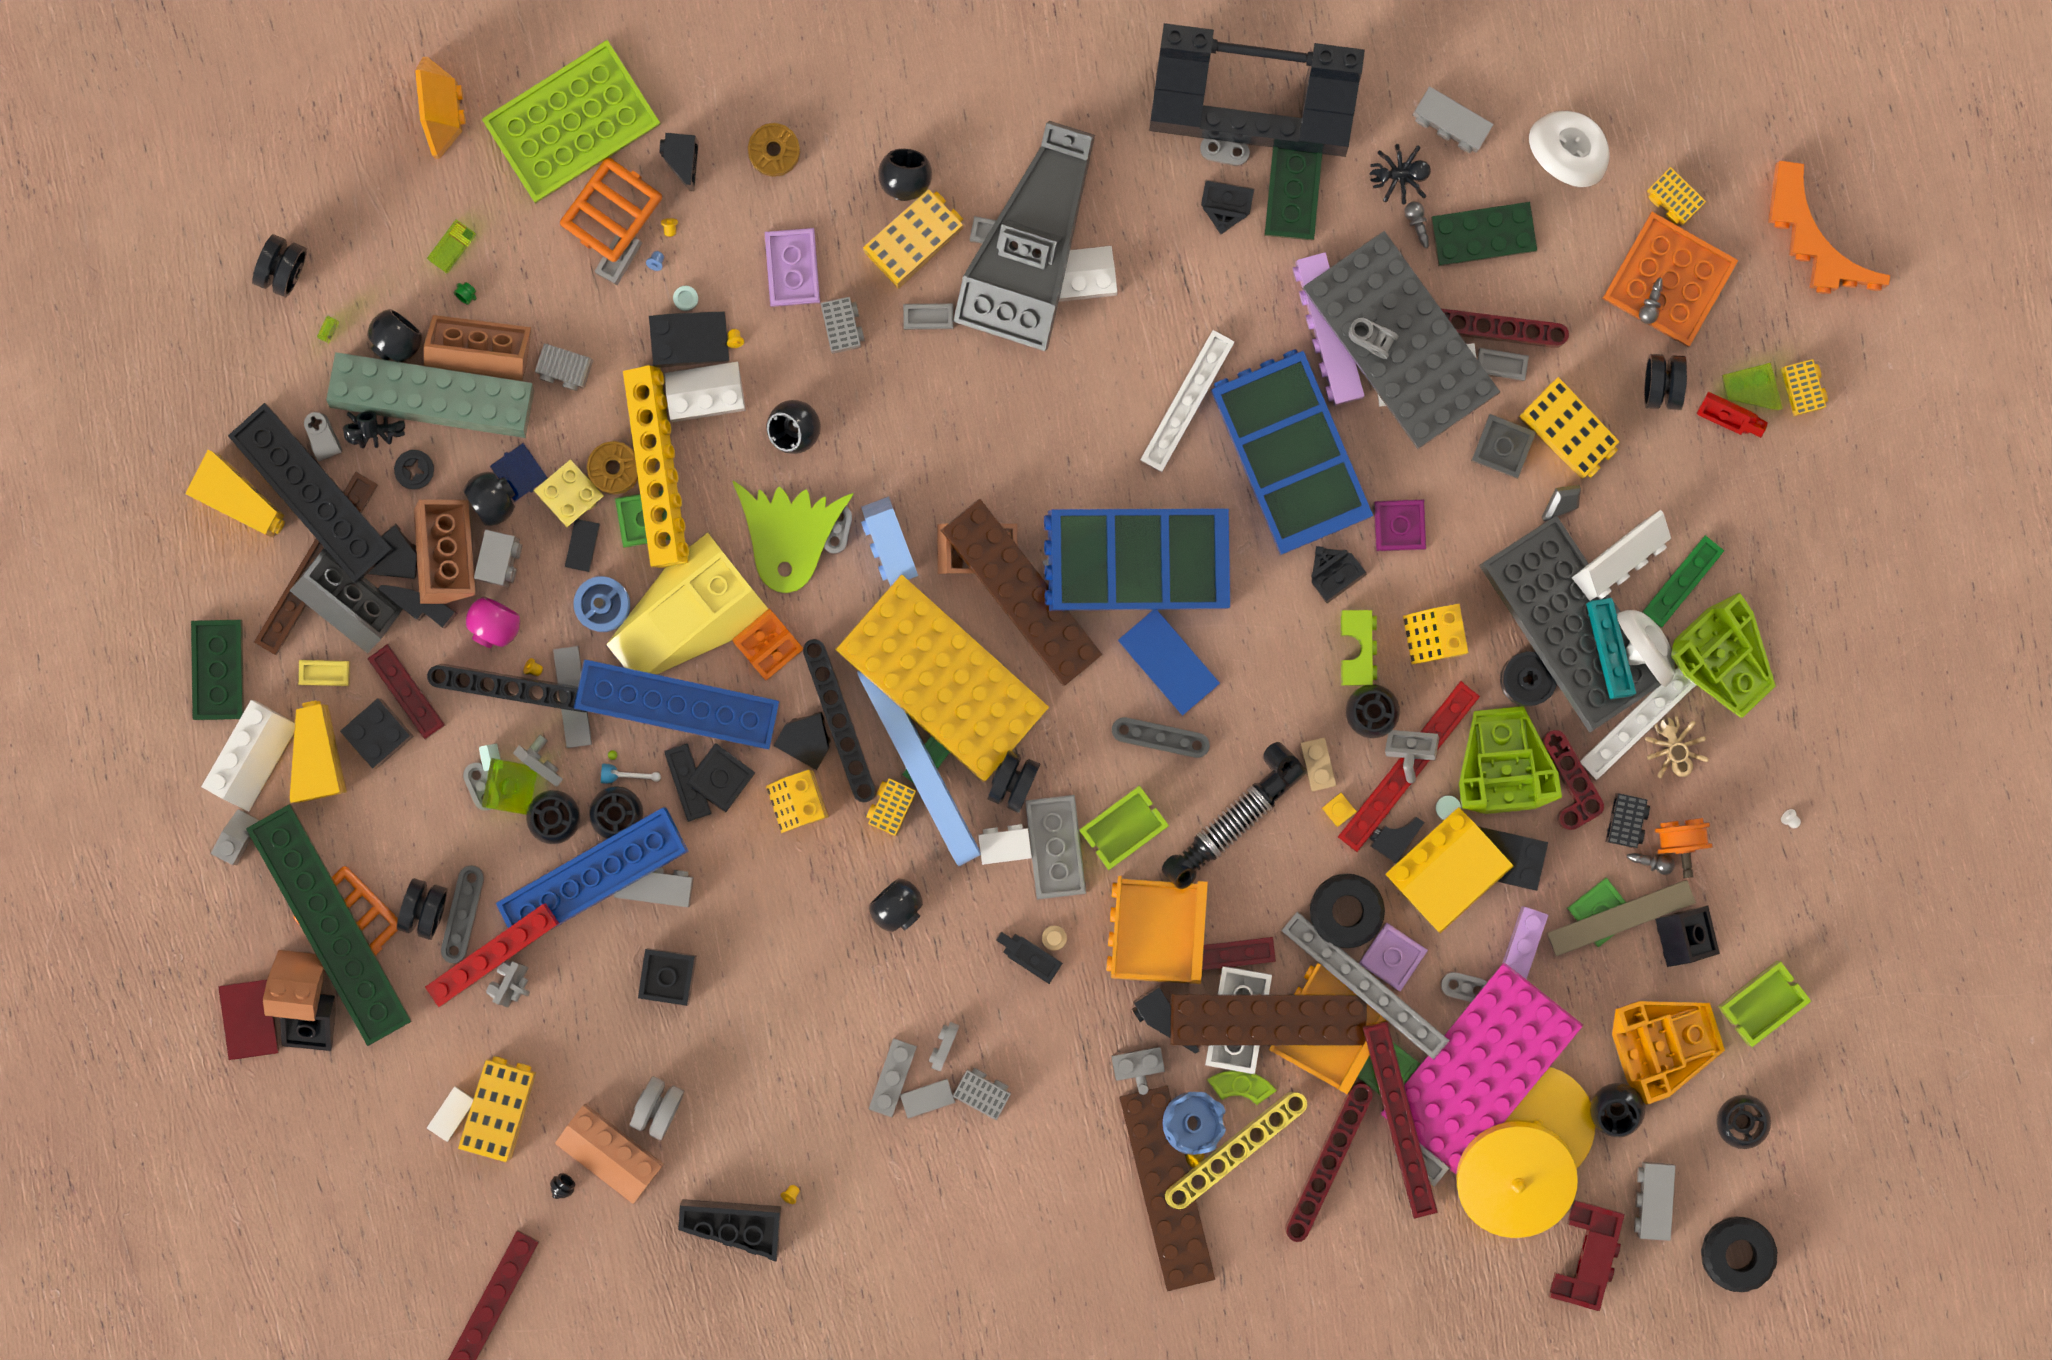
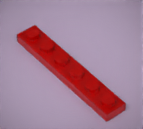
M542 904L425 986L426 990L436 1005L441 1007L556 927L559 922L547 904Z

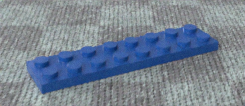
M584 659L574 709L769 750L779 701Z
M663 807L498 901L496 905L508 928L544 903L547 904L559 922L557 925L559 926L689 851L666 807Z

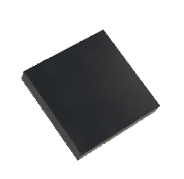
M715 743L686 784L726 813L755 772Z

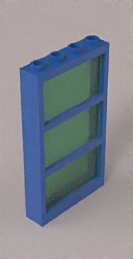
M1296 349L1283 354L1284 359L1275 362L1274 359H1270L1261 363V369L1254 372L1249 368L1238 373V378L1230 382L1228 378L1214 383L1215 388L1211 390L1280 555L1373 516L1304 351L1298 353Z
M1052 509L1048 511V515L1044 516V530H1048V540L1044 542V553L1048 555V565H1045L1044 574L1045 580H1049V590L1045 591V604L1049 605V611L1230 608L1229 509Z

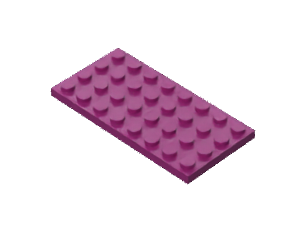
M1503 962L1444 1035L1450 1042L1434 1060L1428 1055L1404 1084L1419 1143L1448 1165L1452 1172L1457 1174L1459 1160L1468 1144L1486 1129L1505 1122L1583 1027V1024ZM1383 1110L1381 1115L1387 1119L1385 1110Z

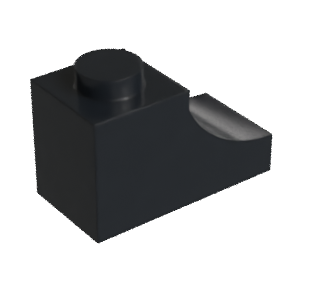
M1414 817L1408 824L1400 828L1390 829L1387 826H1383L1380 829L1377 827L1369 838L1373 841L1370 847L1393 863H1397L1425 822Z

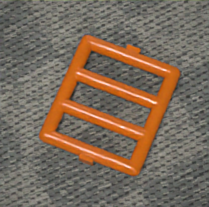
M606 158L561 218L560 225L581 240L580 243L588 249L592 247L611 262H616L661 202L663 196L656 189L641 180L642 177L633 170L630 172L613 159ZM609 170L650 197V200L642 210L601 182ZM594 190H597L636 218L628 230L587 202ZM580 209L621 238L613 250L572 222Z
M343 866L332 876V879L337 886L345 878L355 888L344 899L348 907L350 908L361 896L373 906L357 921L360 929L363 930L379 914L390 924L369 944L374 954L377 955L383 949L382 946L398 931V917L348 867Z

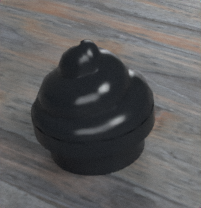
M564 1173L554 1176L550 1182L552 1197L559 1199L571 1196L575 1187L574 1180Z

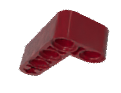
M1552 730L1544 734L1542 742L1574 800V803L1559 812L1557 820L1562 828L1574 830L1602 814L1604 803L1566 736L1559 730ZM1550 736L1559 737L1560 741L1557 744L1560 750L1566 748L1567 752L1560 753L1555 757L1554 753L1559 751L1556 746L1549 745L1548 742L1551 741ZM1564 756H1569L1573 761V766L1569 770L1561 767L1560 762ZM1578 777L1585 781V788L1581 792L1573 788V782ZM1590 799L1595 800L1598 805L1596 812L1592 814L1587 812L1585 808L1586 802ZM1569 811L1573 812L1576 816V822L1571 826L1566 825L1564 822V815Z

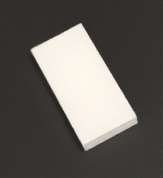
M455 1086L427 1129L448 1142L470 1110L474 1098Z

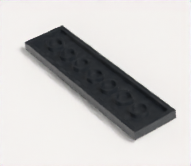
M263 403L228 435L355 583H358L393 551L385 539L266 403Z

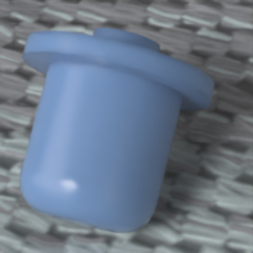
M659 251L653 252L651 258L646 260V265L654 271H660L663 267L664 255Z

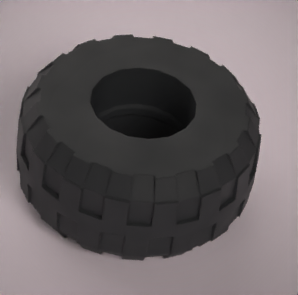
M1339 874L1325 880L1316 889L1310 903V918L1315 931L1327 943L1330 942L1333 946L1340 948H1355L1368 943L1379 932L1384 921L1385 907L1379 890L1368 879L1356 874ZM1342 896H1353L1361 904V918L1352 926H1342L1333 918V905Z
M1737 1216L1729 1217L1716 1223L1705 1235L1701 1247L1703 1267L1712 1281L1726 1290L1749 1292L1758 1289L1771 1278L1774 1269H1776L1778 1252L1774 1238L1762 1224L1753 1219ZM1746 1240L1752 1246L1753 1255L1751 1261L1743 1268H1731L1726 1261L1728 1247L1735 1241Z

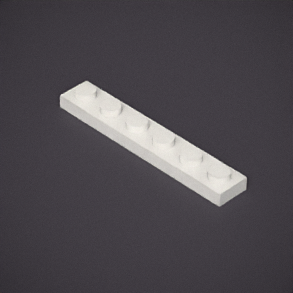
M1214 330L1211 332L1140 461L1160 472L1163 471L1231 350L1234 341Z
M1677 667L1673 680L1666 687L1661 685L1653 690L1580 760L1584 769L1595 780L1600 778L1696 684L1684 676L1679 667Z

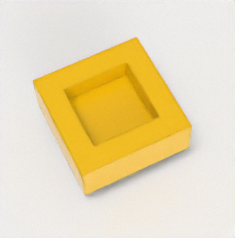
M1341 792L1322 807V810L1336 827H1339L1357 812Z

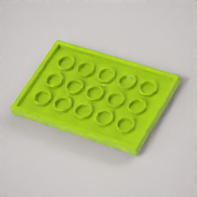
M608 40L482 118V121L535 204L661 125Z

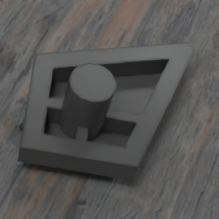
M1580 485L1556 488L1542 515L1543 521H1548L1556 515L1560 516L1578 509L1581 493Z

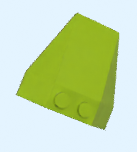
M1737 593L1707 608L1674 639L1671 657L1683 675L1740 718H1743L1776 687L1754 613L1741 593Z
M1524 706L1474 711L1459 781L1462 808L1483 814L1537 809L1562 798L1559 773Z

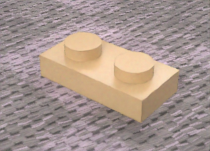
M1325 738L1300 743L1311 791L1336 786Z

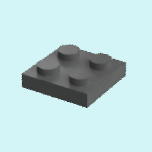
M1489 414L1471 461L1518 479L1536 432Z

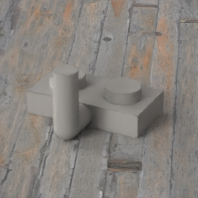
M1392 730L1388 733L1385 749L1386 756L1405 758L1403 769L1406 781L1414 783L1416 781L1413 768L1414 760H1435L1439 736L1434 733Z
M539 735L527 751L519 745L513 754L557 787L563 780L556 773L558 768L548 760L545 763L539 760L541 756L538 752L548 740Z
M1160 1047L1111 1056L1116 1081L1136 1077L1138 1091L1142 1095L1148 1092L1145 1075L1165 1072Z

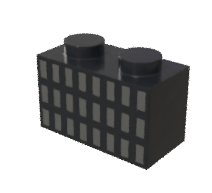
M1615 793L1605 842L1631 848H1638V844H1643L1645 830L1642 829L1643 820L1648 819L1650 805H1647L1648 800Z

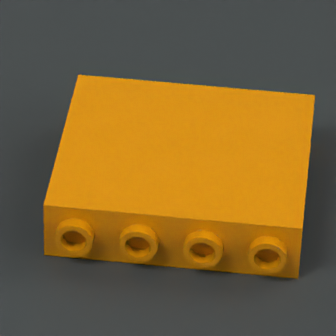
M1118 876V883L1113 882L1112 897L1116 898V907H1111L1110 922H1115L1114 932L1109 931L1108 946L1113 947L1112 956H1107V971H1111V978L1201 984L1208 882L1198 881V884H1191L1187 888L1179 889L1172 882L1122 879V876Z
M1319 963L1315 967L1309 966L1303 977L1307 982L1303 989L1298 986L1294 995H1357ZM1367 1004L1366 1026L1386 1021L1383 1016ZM1366 1041L1364 1045H1271L1268 1049L1345 1094L1349 1093L1370 1055Z

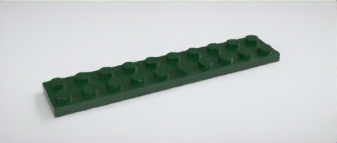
M289 804L246 828L366 1045L370 1046L412 1022L292 805Z

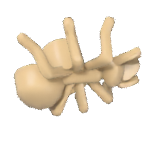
M1675 717L1676 726L1671 718H1668V725L1662 720L1660 723L1662 731L1659 730L1657 723L1654 726L1656 732L1668 738V741H1661L1648 736L1645 738L1648 742L1669 747L1647 756V759L1651 760L1667 754L1668 757L1658 774L1659 778H1662L1670 762L1672 771L1677 776L1686 777L1690 775L1693 769V763L1688 756L1704 762L1709 761V758L1692 753L1687 748L1688 746L1705 741L1706 738L1704 736L1681 743L1687 733L1694 727L1695 721H1691L1679 738H1677V729L1680 727L1678 717Z

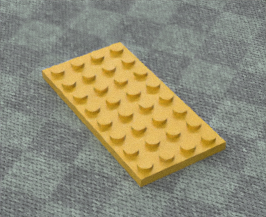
M902 574L835 649L983 782L1002 763L1008 750L1012 751L1049 708L1047 704Z

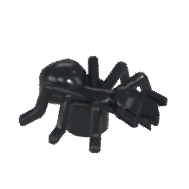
M1395 144L1398 167H1396L1388 155L1379 150L1377 152L1378 155L1385 159L1392 169L1389 171L1381 163L1370 164V167H1379L1380 169L1372 170L1369 175L1377 176L1370 179L1371 182H1382L1381 184L1374 185L1373 189L1381 188L1389 179H1393L1383 201H1388L1397 182L1401 185V201L1403 205L1406 204L1405 185L1411 184L1417 193L1425 199L1426 194L1415 181L1422 182L1430 176V165L1422 160L1411 163L1420 150V146H1416L1408 160L1402 163L1400 145Z
M348 411L347 416L354 423L346 424L343 427L345 440L353 445L359 444L362 449L365 448L370 438H373L374 447L378 448V434L388 445L392 443L393 436L401 437L405 435L404 420L388 424V417L384 416L383 424H378L376 414L371 411L362 412L357 417Z

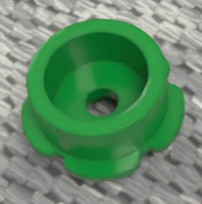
M467 282L464 284L457 283V288L453 293L461 302L469 305L472 300L475 301L477 299L474 295L476 290Z

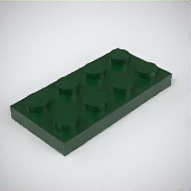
M1278 147L1272 148L1264 236L1314 241L1322 153L1288 150Z
M1530 202L1431 217L1438 266L1537 252Z
M242 620L191 621L193 720L240 719L244 713Z

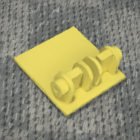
M571 459L534 490L566 527L570 526L588 509L591 510L604 497Z

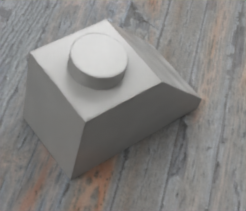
M238 809L221 832L211 854L231 865H238L251 840L246 828L260 820Z

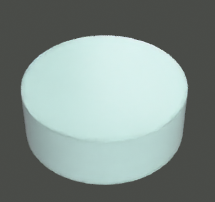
M681 286L674 292V304L682 311L693 310L698 304V294L690 286Z
M1443 796L1437 801L1435 810L1437 815L1445 820L1458 807L1461 808V805L1455 797Z

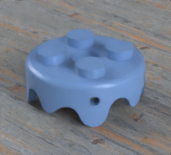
M1187 1092L1176 1096L1168 1104L1163 1115V1131L1166 1139L1176 1150L1184 1154H1202L1215 1150L1219 1140L1226 1131L1223 1125L1225 1108L1220 1102L1204 1092ZM1191 1116L1197 1120V1127L1194 1130L1189 1129L1187 1121Z

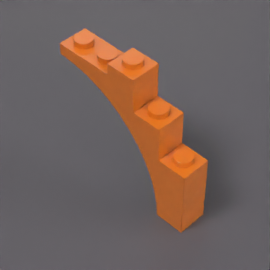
M1778 161L1775 165L1768 223H1775L1774 227L1780 229H1789V226H1793L1789 255L1796 256L1795 260L1809 262L1810 258H1814L1810 288L1816 289V293L1831 294V291L1839 288V282H1842V286L1857 288V284L1867 285V289L1873 291H1882V287H1887L1890 283V275L1877 273L1853 263L1832 247L1822 235L1807 204L1803 178L1804 164Z

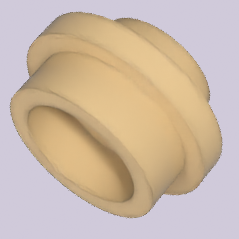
M1050 926L1044 930L1042 942L1047 949L1056 951L1063 948L1066 944L1067 935L1061 927Z

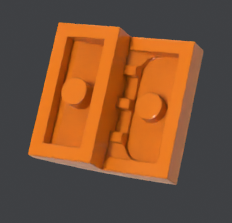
M770 608L732 639L733 643L765 680H768L803 650L800 643Z

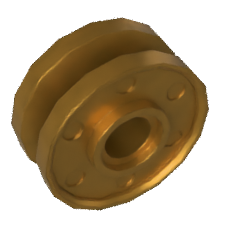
M778 123L764 124L757 128L749 139V159L755 169L763 175L771 177L783 176L792 171L798 163L800 156L799 141L794 132L785 125ZM778 144L781 147L780 153L777 156H770L767 153L769 145Z
M616 441L605 442L597 446L590 454L587 463L588 477L593 485L604 493L612 495L623 494L632 489L637 483L638 474L635 453L624 443ZM619 462V472L613 475L609 474V464Z

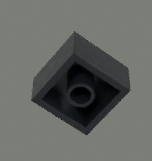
M379 698L340 730L372 769H377L414 737L386 703Z
M646 948L638 999L688 1006L690 1004L697 955Z

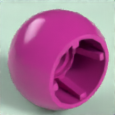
M481 597L470 606L467 612L466 628L474 634L472 639L477 643L490 649L493 645L504 647L517 636L520 628V616L512 609L495 600Z

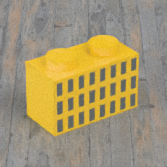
M1671 167L1647 190L1650 194L1648 196L1650 201L1657 207L1661 205L1667 211L1666 216L1674 224L1679 223L1681 226L1706 202Z
M1813 359L1781 368L1793 417L1826 407L1825 403L1828 402L1827 392L1825 388H1821L1819 379L1822 378L1819 365L1814 363Z
M890 778L887 783L882 781L877 795L881 797L877 805L872 803L866 816L870 819L868 824L896 836L917 791Z

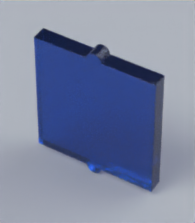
M524 443L509 453L505 452L501 459L490 466L498 479L503 476L516 494L512 497L514 502L529 492L533 493L534 488L548 479Z

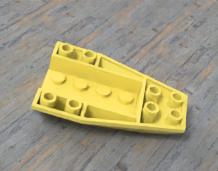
M706 533L689 547L688 563L669 566L662 571L606 644L624 668L656 675L732 641L734 637L768 610L767 606L734 567L709 533Z

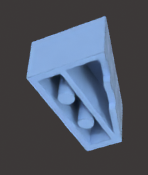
M886 497L862 506L865 520L861 521L866 536L870 534L874 543L869 545L874 558L880 557L882 566H879L878 569L883 581L888 579L891 586L901 574L908 580L917 577V570L890 498Z

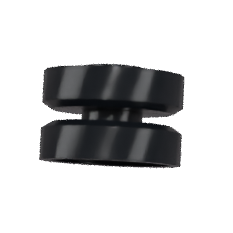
M272 234L259 255L253 272L252 284L263 289H267L272 285V290L275 294L287 298L299 279L305 263L307 248L296 243H292L287 247L286 239Z
M1649 354L1644 384L1645 408L1659 409L1665 398V405L1668 410H1682L1687 387L1686 357L1672 355L1668 360L1666 369V360L1662 354Z
M1526 651L1512 656L1504 664L1500 672V686L1503 694L1511 702L1519 706H1535L1544 703L1553 695L1557 686L1556 681L1536 652ZM1527 674L1532 677L1530 684L1528 682L1524 683L1523 677H1526Z
M1008 750L1003 763L999 764L991 783L993 786L987 799L1000 804L1008 791L1011 795L1007 802V808L1019 813L1040 767V763L1028 759L1025 761L1020 772L1017 770L1021 760L1020 755Z
M413 878L402 902L397 921V930L411 933L418 923V936L432 940L444 912L448 888L433 885L427 894L426 881Z

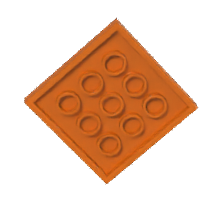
M1651 212L1602 299L1640 320L1639 311L1645 305L1644 299H1649L1650 293L1653 290V284L1658 278H1662L1663 288L1658 301L1661 304L1660 308H1658L1659 317L1654 323L1648 325L1679 343L1690 347L1738 260L1656 213Z

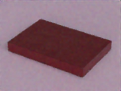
M267 979L218 986L228 1060L279 1053L275 1019L273 1016H265L263 997Z

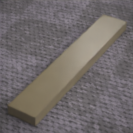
M1684 880L1547 932V936L1555 956H1559L1695 904L1696 901L1688 881Z

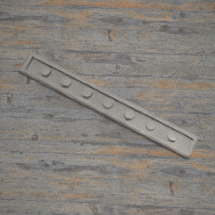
M1297 912L1281 930L1433 1060L1450 1042L1449 1039L1340 947L1333 946L1332 943H1327L1315 931L1313 925L1300 913Z

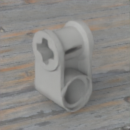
M1366 318L1354 320L1348 332L1351 341L1383 359L1389 357L1388 351L1394 340H1397L1399 337L1390 329L1379 326ZM1359 325L1364 326L1367 330V335L1363 337L1358 336L1354 328ZM1383 339H1386L1383 346L1381 347L1380 345Z
M317 412L307 415L304 426L316 459L320 462L342 453L338 438L327 416ZM315 417L318 420H322L319 430L311 425L315 423Z

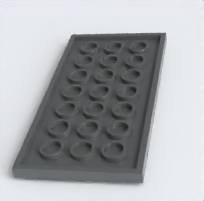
M1385 231L1303 286L1304 292L1417 449L1426 445L1500 393L1497 386ZM1366 318L1379 326L1390 329L1399 336L1391 345L1387 359L1378 357L1366 348L1351 341L1348 332L1354 320ZM1359 325L1354 328L1358 336L1363 337L1367 335V330L1364 326ZM1383 339L1380 345L1381 347L1383 346L1386 339Z
M1556 515L1479 566L1590 733L1661 686V684L1646 664L1629 665L1636 694L1616 699L1609 698L1586 605L1590 601L1572 579L1576 573L1589 563ZM1608 594L1602 599H1608L1611 596ZM1596 597V598L1592 599L1591 601L1600 600V599H1599L1598 597ZM1614 602L1616 614H1618L1621 611ZM1620 626L1624 646L1626 649L1628 644L1630 643V640L1627 638V636L1625 635L1624 631Z

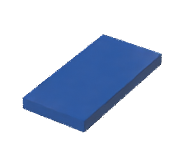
M1152 610L1118 640L1182 716L1220 684L1158 610Z

